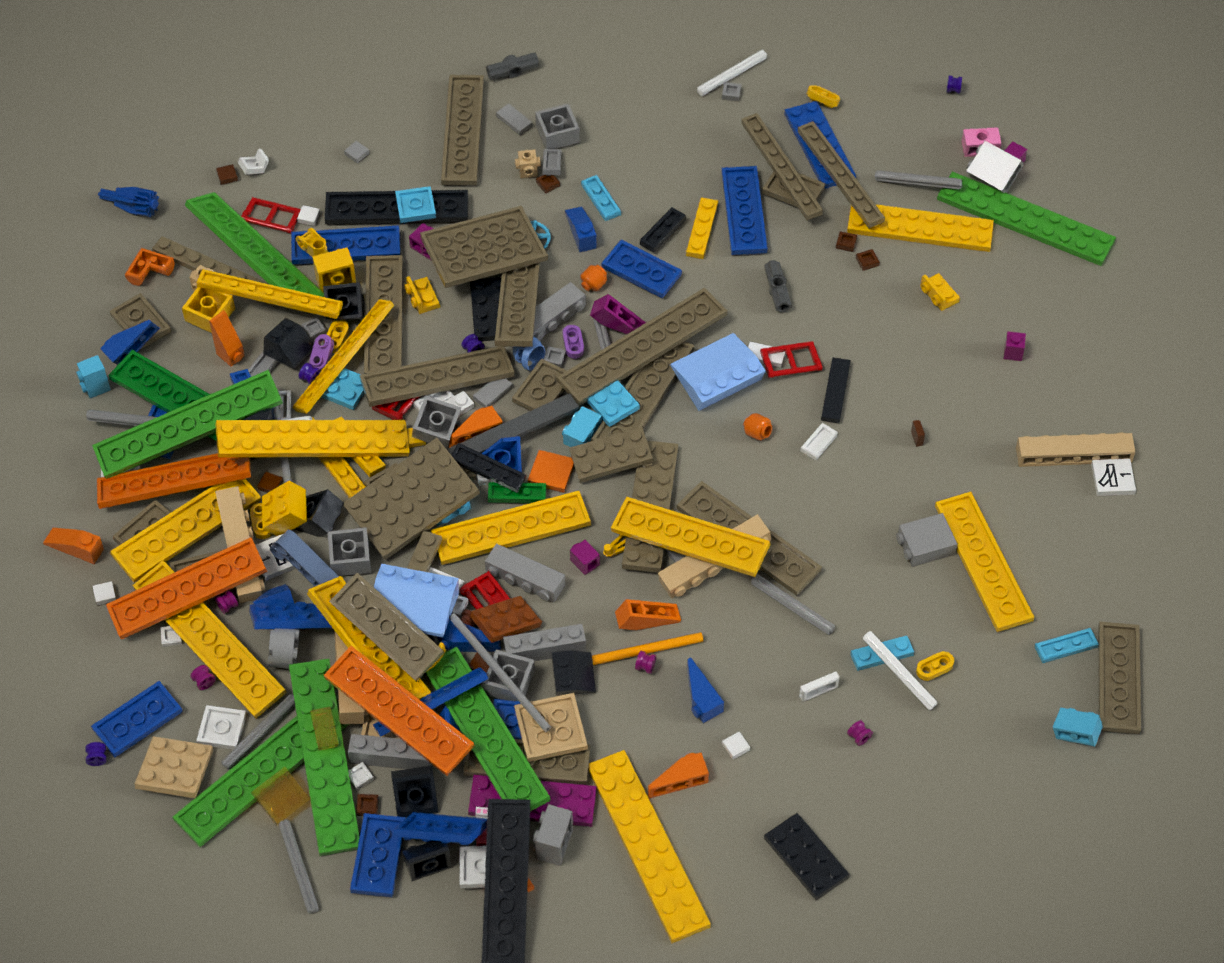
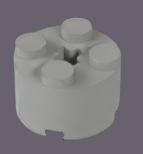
M271 629L268 667L289 669V664L297 663L299 630Z

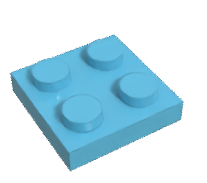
M431 186L395 191L400 223L436 218Z
M344 368L321 397L354 410L365 394L360 382L361 374Z
M618 380L588 398L587 401L596 413L602 415V420L609 427L640 409V404Z

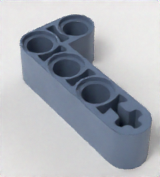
M288 529L270 547L271 553L277 559L282 561L286 558L314 587L339 577L292 530Z

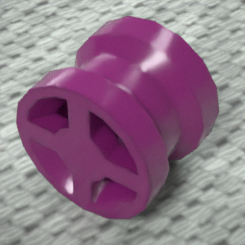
M230 590L225 591L221 596L217 595L214 597L217 606L223 614L228 613L230 608L238 606V602Z
M640 651L636 660L635 670L640 671L642 669L646 673L651 674L657 656L654 654L648 655L645 651Z
M207 665L198 666L190 675L191 679L197 682L196 685L199 690L210 688L216 681V677L210 673Z
M859 720L848 729L847 734L855 739V743L858 746H861L871 738L873 732L865 727V723L862 720Z

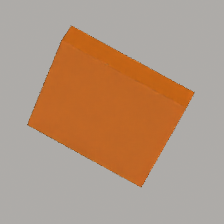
M539 450L530 472L528 483H546L547 489L564 493L574 467L572 458Z

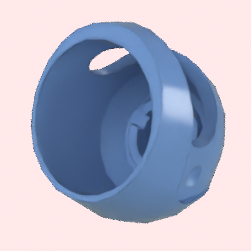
M534 336L533 347L513 346L512 348L515 360L518 363H522L523 368L528 371H532L541 358L544 359L545 357L544 346ZM528 361H532L530 366H528Z

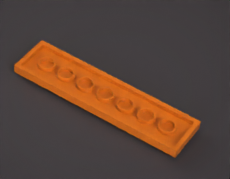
M218 453L124 472L107 479L100 477L97 478V504L99 509L251 478L250 457H218Z
M252 537L120 597L106 604L117 633L122 640L266 573L267 570Z
M352 646L324 674L326 680L446 776L454 770L475 746L470 739Z

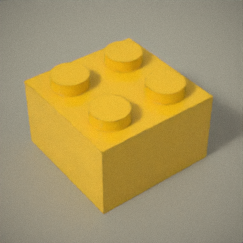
M348 247L312 257L316 281L323 293V286L356 283L354 263Z
M201 287L196 288L182 307L186 322L210 333L212 332L209 320L223 310L230 317L235 310L233 295Z
M287 481L262 496V529L279 536L288 529L293 530L307 522L305 488Z

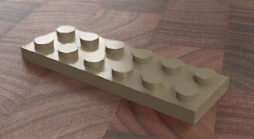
M356 573L329 601L416 682L444 653L437 644L359 573Z
M1099 621L1098 683L1099 716L1103 726L1101 731L1140 734V625Z
M514 739L526 757L522 739ZM588 745V750L531 761L529 764L540 781L587 785L591 748ZM470 750L465 756L464 776H487L474 753Z

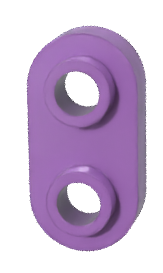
M576 325L566 326L563 329L566 354L573 359L580 358L584 354L581 329Z
M321 334L315 339L309 361L313 368L322 370L330 361L334 348V340L330 336Z

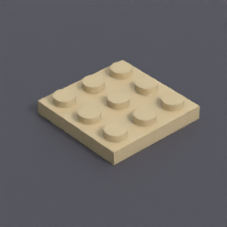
M574 693L531 702L551 726L548 732H544L522 704L514 705L528 762L588 750Z
M153 736L135 781V789L196 798L213 752V746Z

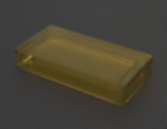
M331 707L310 710L318 751L338 747L339 743Z

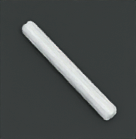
M760 50L697 87V93L703 96L721 86L724 82L755 66L767 58L766 52Z
M869 631L863 636V640L928 710L933 709L937 705V701L873 632Z

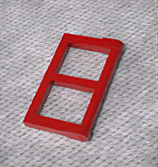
M252 197L241 217L248 223L291 234L301 209ZM255 205L272 208L265 221L249 217ZM277 210L294 214L287 226L271 223Z
M813 341L760 349L768 378L822 371V364ZM808 348L814 365L797 368L791 351ZM785 352L791 369L773 371L768 354Z

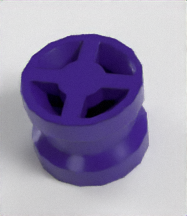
M949 75L946 92L955 91L957 94H960L962 77L954 78L952 75Z
M475 334L466 336L461 343L462 348L468 350V353L485 348L484 343L479 341Z
M306 363L300 369L299 379L302 381L306 380L310 385L321 370L313 368V365L310 363Z
M92 742L86 745L85 751L88 754L86 756V764L101 766L106 763L107 758L104 755L106 745L104 743Z

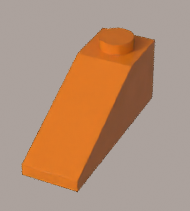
M223 310L209 320L216 354L231 367L235 363L240 362L245 357L243 345L227 313Z
M493 406L476 410L451 435L449 448L501 425L503 421Z
M52 528L43 542L46 546L92 564L96 563L104 550L101 538L84 530Z
M626 599L615 611L619 629L640 630L679 623L681 621L677 604Z
M702 752L689 753L685 757L680 758L648 785L649 799L708 783L709 772Z

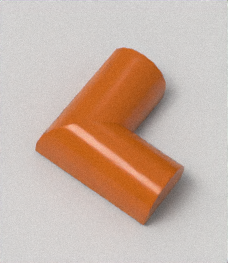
M141 248L125 273V277L131 284L140 286L150 270L169 276L174 269V258Z

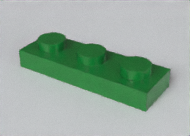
M488 483V503H533L546 499V483H523L518 493L498 483Z

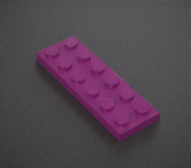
M473 775L468 815L476 816V807L488 808V799H501L488 776ZM540 781L550 796L551 801L530 811V821L540 822L542 812H546L548 805L572 811L573 825L592 827L597 786Z

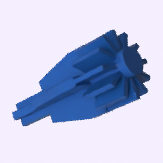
M139 187L116 188V191L101 188L100 192H98L99 199L114 201V206L132 214L151 217V215H155L154 210H158L159 202L157 199H159V196H156L157 192L154 190Z

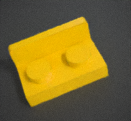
M939 273L930 278L926 274L922 276L921 290L931 298L932 303L938 306L941 311L960 301L958 294Z
M410 276L406 277L405 291L407 295H411V304L413 308H417L419 314L440 308V303L428 277L414 281L411 280Z

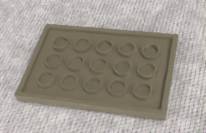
M522 206L420 233V238L445 288L548 260V254Z
M435 438L346 500L344 507L360 528L367 527L368 539L384 560H386L422 535L423 531L429 530L480 494V491L439 439Z

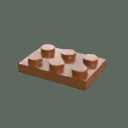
M521 596L473 610L470 615L491 643L502 640L506 636L518 635L539 628L542 623Z

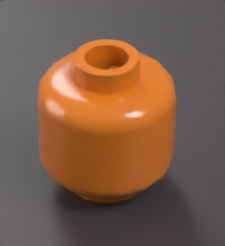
M598 264L596 266L590 265L580 275L582 287L587 291L590 289L598 291L607 282V272Z
M751 414L744 421L746 435L759 441L768 438L773 428L770 419L760 414Z

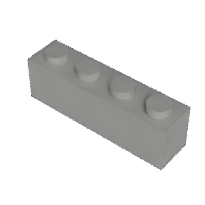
M570 282L536 306L534 337L541 340L546 334L554 331L561 323L568 321L576 312L583 310L586 306L585 294Z
M497 543L485 560V571H489L493 577H499L510 585L521 587L525 592L534 593L545 601L549 600L554 603L565 586L564 574Z
M582 624L503 637L505 652L533 659L534 662L551 659L552 652L570 650L586 652V639Z
M351 734L348 748L351 764L363 762L365 765L398 769L432 765L401 739Z

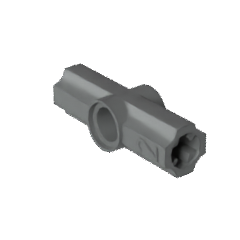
M536 52L519 57L508 55L502 62L486 66L488 78L493 80L507 75L511 78L518 77L522 71L539 67L538 56Z
M771 260L764 265L769 284V293L773 298L776 311L780 313L787 312V310L791 309L792 305L786 287V278L783 276L780 262Z

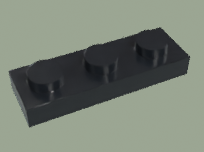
M671 207L640 239V245L655 253L686 220V215Z

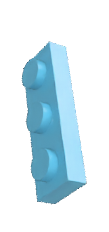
M907 635L882 642L898 660L914 656V650ZM869 646L851 650L850 655L857 671L885 664Z

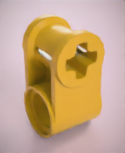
M310 227L308 232L296 237L299 247L311 257L328 253L326 240L313 228Z

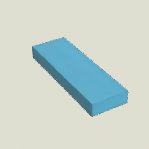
M597 175L581 181V186L605 221L621 215V210Z
M1088 628L1036 643L1035 649L1043 664L1098 648L1099 644L1092 629Z

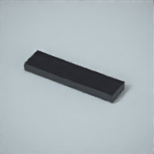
M832 357L821 421L840 424L851 360Z
M460 443L457 444L451 454L460 466L517 493L527 476Z

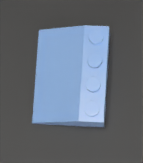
M734 333L670 364L698 411L762 380L765 369L757 356Z
M381 564L374 588L424 634L443 637L450 620L449 617L459 595V578Z

